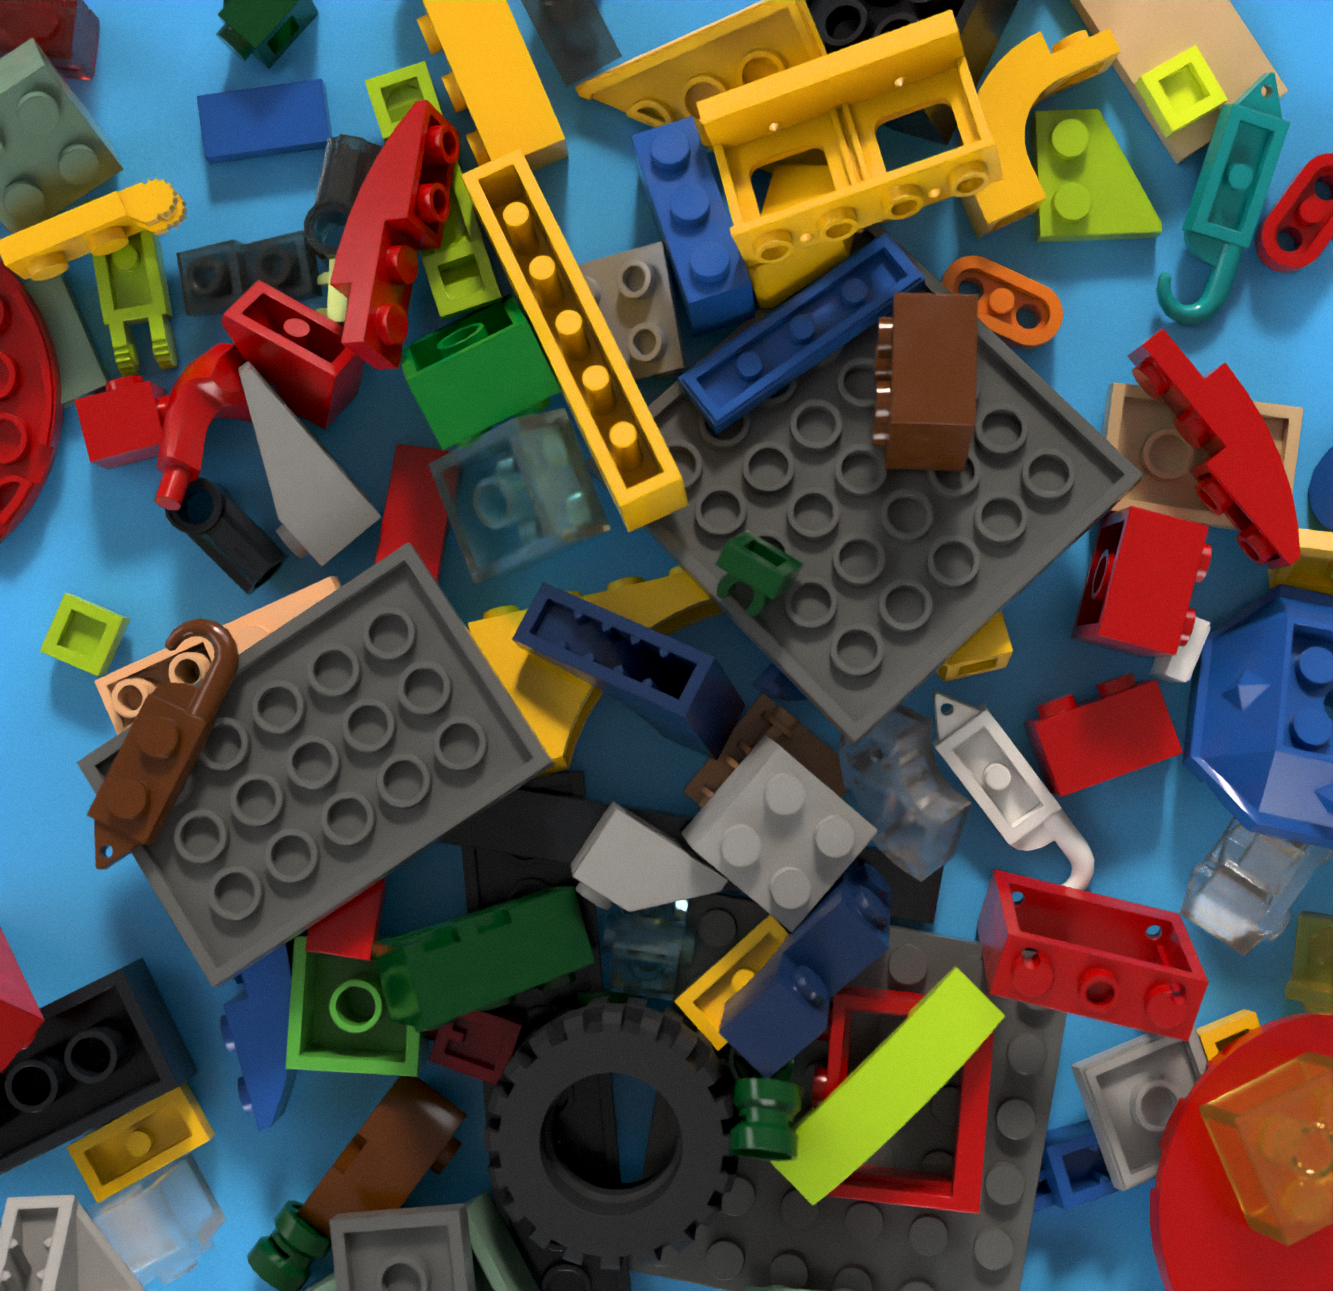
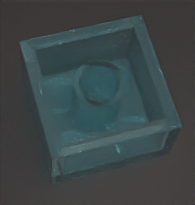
M565 408L510 419L429 464L474 585L526 570L611 531Z

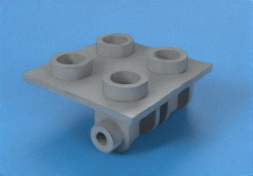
M664 241L579 264L578 267L634 381L656 376L657 380L681 376V369L686 368V360Z

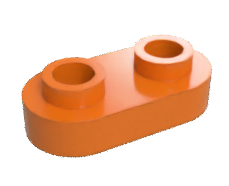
M970 255L957 259L947 268L940 280L952 294H959V285L962 283L970 282L975 284L980 292L978 318L1005 344L1021 350L1039 348L1054 337L1062 324L1063 309L1054 291L985 257ZM1020 309L1031 310L1037 320L1035 328L1026 329L1021 327L1016 319L1017 311Z

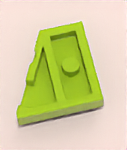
M1099 109L1034 112L1031 117L1032 165L1047 197L1034 213L1036 242L1156 238L1162 233L1161 220Z

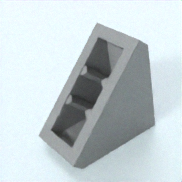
M76 1195L7 1197L0 1226V1291H146L80 1205Z

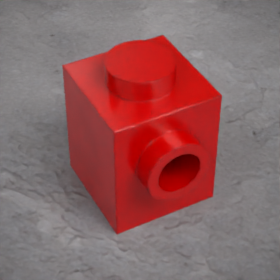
M133 375L108 381L105 383L106 392L74 400L91 463L112 469L158 457L162 428L170 397L165 389L150 380L144 382L143 376Z

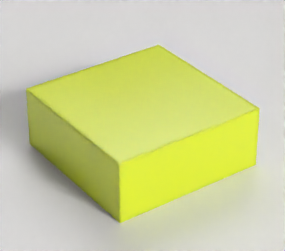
M1197 45L1143 74L1135 83L1136 88L1165 138L1172 136L1221 108L1228 100Z

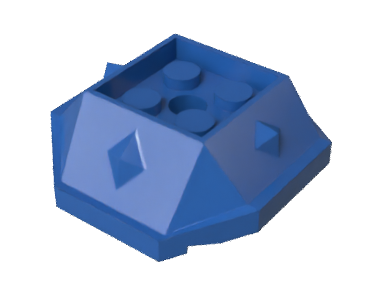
M1280 584L1208 634L1192 673L1182 764L1200 782L1205 781L1222 805L1248 831L1333 849V720L1327 715L1324 705L1333 709V595Z

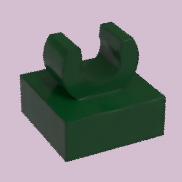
M747 530L727 541L715 564L728 572L718 583L717 596L724 600L734 592L738 582L746 583L751 587L754 595L746 614L755 617L769 606L771 600L793 585L803 563Z

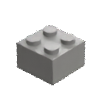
M764 735L681 834L695 852L788 930L793 932L877 834L878 830L767 735Z

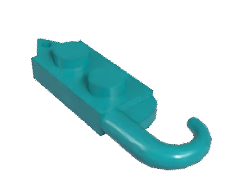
M1274 72L1264 73L1233 104H1225L1221 107L1182 231H1184V242L1189 252L1199 261L1211 266L1201 298L1194 304L1183 305L1173 297L1171 276L1167 272L1160 274L1156 288L1159 306L1166 316L1179 324L1195 325L1202 323L1220 312L1229 297L1244 248L1249 249L1290 126V122L1282 120ZM1263 86L1266 88L1265 96L1261 93Z

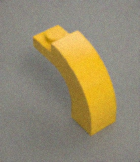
M1110 28L1091 37L1088 36L1086 30L1075 32L1053 45L1051 48L1053 54L1050 53L1040 31L1012 48L1000 59L986 77L977 96L990 135L994 137L1004 179L988 184L985 189L977 194L961 197L967 217L978 239L1034 214L1047 198L1030 163L1025 147V125L1028 114L1043 100L1108 70L1120 53L1119 46ZM959 135L957 148L964 146L961 135Z

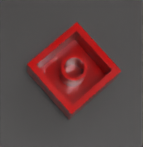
M1129 506L1102 517L1070 639L1143 658L1176 656L1178 646L1184 647L1188 643L1194 628L1196 612L1194 608L1189 607L1194 583H1201L1210 565L1212 546L1205 544L1209 526L1134 506Z

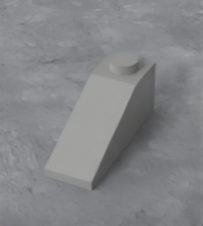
M248 360L238 369L277 516L282 523L276 529V532L299 559H302L309 553L322 567L380 519L381 516L370 498Z

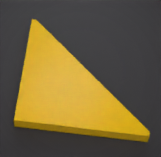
M761 0L583 80L575 89L578 96L589 101L595 99L626 112L625 116L653 128L692 116L702 144L709 147L708 151L714 153L713 146L702 126L696 102L828 54L805 0ZM813 148L761 166L759 169L773 174L775 164L828 165L824 151ZM891 219L881 221L880 223L883 224L885 222L890 221Z

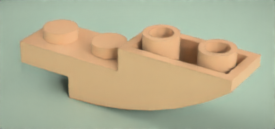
M338 576L327 577L222 626L231 633L237 643L238 653L240 654L342 585ZM199 636L190 637L184 640L174 651H169L166 648L94 681L117 735L133 725L147 695L151 694L158 686L167 683H186L192 686L205 677L214 659L213 646L207 639Z

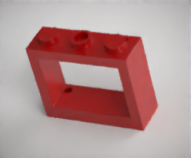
M993 870L977 922L979 941L983 944L982 957L989 994L1186 1042L1189 1041L1209 981L1179 913L1005 871ZM1020 892L1023 894V897L1015 902L1011 894ZM1152 925L1160 927L1156 934L1146 933L1147 928ZM1026 948L1037 950L1036 954L1032 957L1022 955L1023 950Z
M847 985L833 996V1002L830 1001L827 1029L817 1037L819 1041L829 1042L828 1066L814 1067L811 1106L818 1107L847 1078L853 1011L908 1017V1012L926 994ZM994 1030L960 1067L951 1175L861 1165L826 1196L979 1214Z

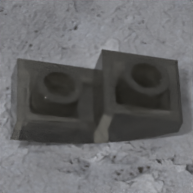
M303 230L247 244L233 239L176 253L186 315L191 317L225 313L258 280L298 302L323 296L321 285L317 284L319 270L313 235Z

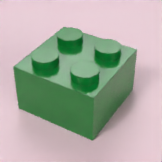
M511 293L502 297L503 301L482 307L402 347L400 362L406 382L442 450L455 444L458 448L475 445L492 433L491 426L513 415L517 419L533 416L544 410L551 403L549 397L561 392L525 316Z

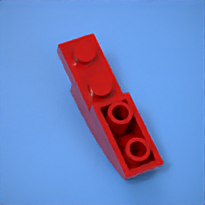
M428 100L416 101L376 157L347 219L330 281L331 286L349 299L341 343L376 370L399 369L402 345L408 334L407 315L412 285L418 275V250L441 248L444 224L450 214L449 193L454 163L458 160L460 153L459 132Z
M1162 328L1127 357L1135 365L1132 373L1140 387L1154 399L1161 397L1177 416L1173 423L1182 438L1196 449L1202 447L1208 455L1189 470L1198 481V484L1194 487L1198 497L1216 515L1220 516L1223 513L1240 532L1236 536L1238 545L1254 563L1260 566L1266 564L1269 569L1291 566L1301 557L1298 520L1284 465L1265 421L1245 388L1226 363L1202 376Z

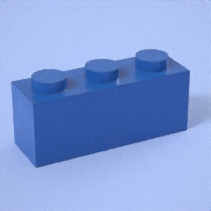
M687 117L631 135L638 176L660 240L664 241L669 266L693 336L697 337L755 318L752 281L745 262L731 236L730 227L732 226L693 117Z

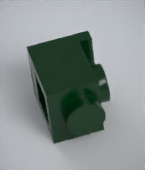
M224 0V8L218 13L224 25L218 30L216 35L243 61H246L253 54L270 69L319 13L312 0Z

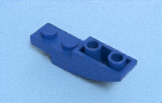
M294 938L234 977L237 984L244 983L246 992L236 995L223 1006L226 1014L220 1018L221 1034L225 1046L230 1053L237 1052L243 1076L238 1078V1093L242 1107L247 1115L254 1113L258 1130L271 1127L284 1113L298 1070L285 1069Z

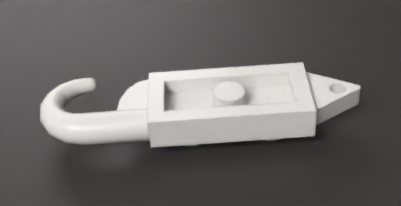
M934 691L932 695L937 737L931 742L1007 843L1017 850L1030 851L1042 848L1055 841L1070 861L1072 867L1070 877L1061 885L1083 891L1087 889L1094 875V856L1088 842L983 703L978 707H974ZM943 704H951L949 711L941 712Z

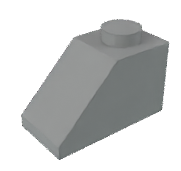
M612 800L570 865L573 877L580 881L575 889L586 899L605 910H609L613 902L631 912L722 891L728 881L722 873L699 854Z

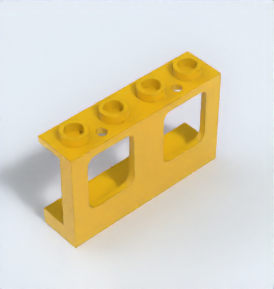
M952 9L696 102L702 126L713 146L734 225L730 227L731 236L747 267L760 263L773 264L783 261L794 251L823 241L837 242L852 236L858 229L887 219L899 220L908 218L919 212L924 206L953 196L967 197L977 194L985 189L988 184L1004 179L994 137L990 135L977 96ZM942 103L950 106L964 146L886 172L876 139V131L879 126L885 122L935 104ZM817 148L824 151L836 191L761 217L751 182L753 172L761 166L809 149Z

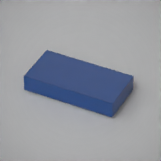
M322 79L197 96L204 155L210 164L334 147L326 85Z

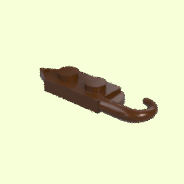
M202 618L186 621L175 628L165 641L166 649L174 651L184 640L190 637L199 636L205 638L213 646L214 659L199 688L186 683H167L158 686L151 694L147 695L87 813V816L94 819L95 862L97 869H108L143 844H155L215 726L212 722L236 676L239 664L236 641L229 630L216 621ZM111 846L113 853L110 857H107L106 849Z

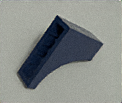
M545 582L540 586L512 638L519 648L568 671L611 696L643 718L663 737L716 761L746 706L716 657Z

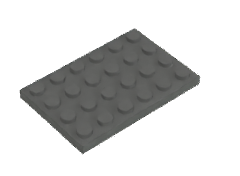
M408 542L239 654L237 673L212 722L215 726L155 844H143L131 853L211 986L221 987L553 766L555 762L415 547ZM203 679L192 686L199 688ZM132 726L77 762L96 795Z

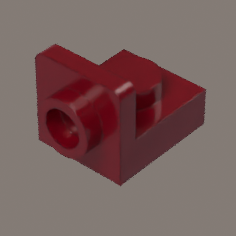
M477 1009L454 1018L455 1021L450 1024L426 1031L425 1038L434 1041L428 1061L496 1085L503 1074V1070L517 1050L526 1021L495 1009L478 1011Z

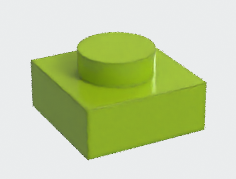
M65 593L40 652L95 676H106L130 618L75 594Z

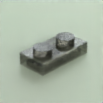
M521 0L566 87L622 57L594 0Z

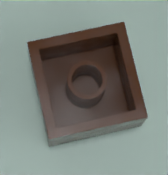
M894 292L892 316L879 317L878 338L875 349L874 384H876V401L873 412L872 446H885L884 469L964 471L976 426L978 294Z

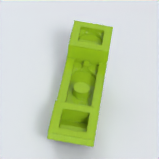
M425 61L364 80L385 143L416 101L428 100L443 116ZM458 160L454 163L449 193L450 214L444 224L441 248L420 250L422 254L421 259L442 321L503 301L476 213L461 177L463 173Z
M955 966L908 1012V1018L816 1109L812 1107L792 1127L799 1137L797 1159L794 1161L770 1162L813 1206L858 1169L904 1126L978 1049L1003 1020L1005 1014Z

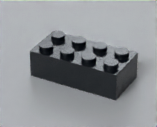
M143 957L39 1008L45 1021L38 1028L34 1040L26 1049L18 1052L3 1072H0V1175L178 1088L198 1072Z

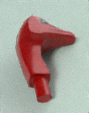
M218 343L187 365L171 390L162 428L156 467L157 470L163 473L154 501L162 508L168 510L180 509L188 484L196 480L200 474L206 432L209 425L215 419L226 418L252 422L238 369L246 361L235 344Z

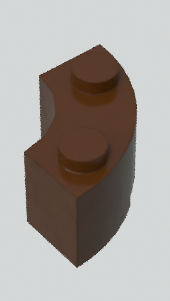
M399 1076L296 1215L331 1241L329 1220L338 1213L399 1209L429 1168L437 1175H440L462 1144L453 1135L467 1114L419 1077Z

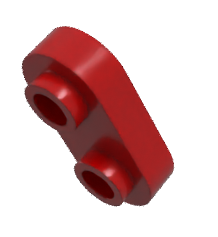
M1333 153L1321 154L1305 164L1296 173L1258 226L1255 234V249L1259 259L1271 270L1280 273H1292L1303 269L1318 258L1332 239ZM1315 182H1322L1329 187L1331 192L1330 200H1322L1315 194ZM1280 232L1287 233L1293 238V251H1285L1279 246L1277 237Z

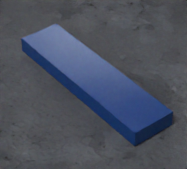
M884 232L678 377L679 387L718 435L876 323L879 317H884L890 313L893 308L894 292L918 293L924 289L926 278L891 236Z

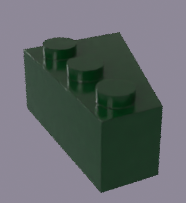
M574 886L550 887L371 944L391 1021L413 1026L416 1032L429 1031L445 1026L455 1021L454 1018L477 1009L478 1011H486L510 1004L517 1000L515 994L538 986V989L543 991L572 983L577 980L576 970L595 963Z

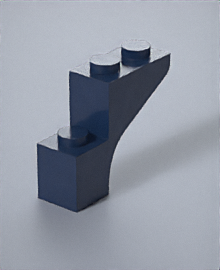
M854 860L796 929L788 933L783 943L768 962L749 982L725 1002L718 1033L766 1079L770 1078L827 1029L830 999L889 949L891 896L889 894L891 893V888L880 872L868 863L860 866Z

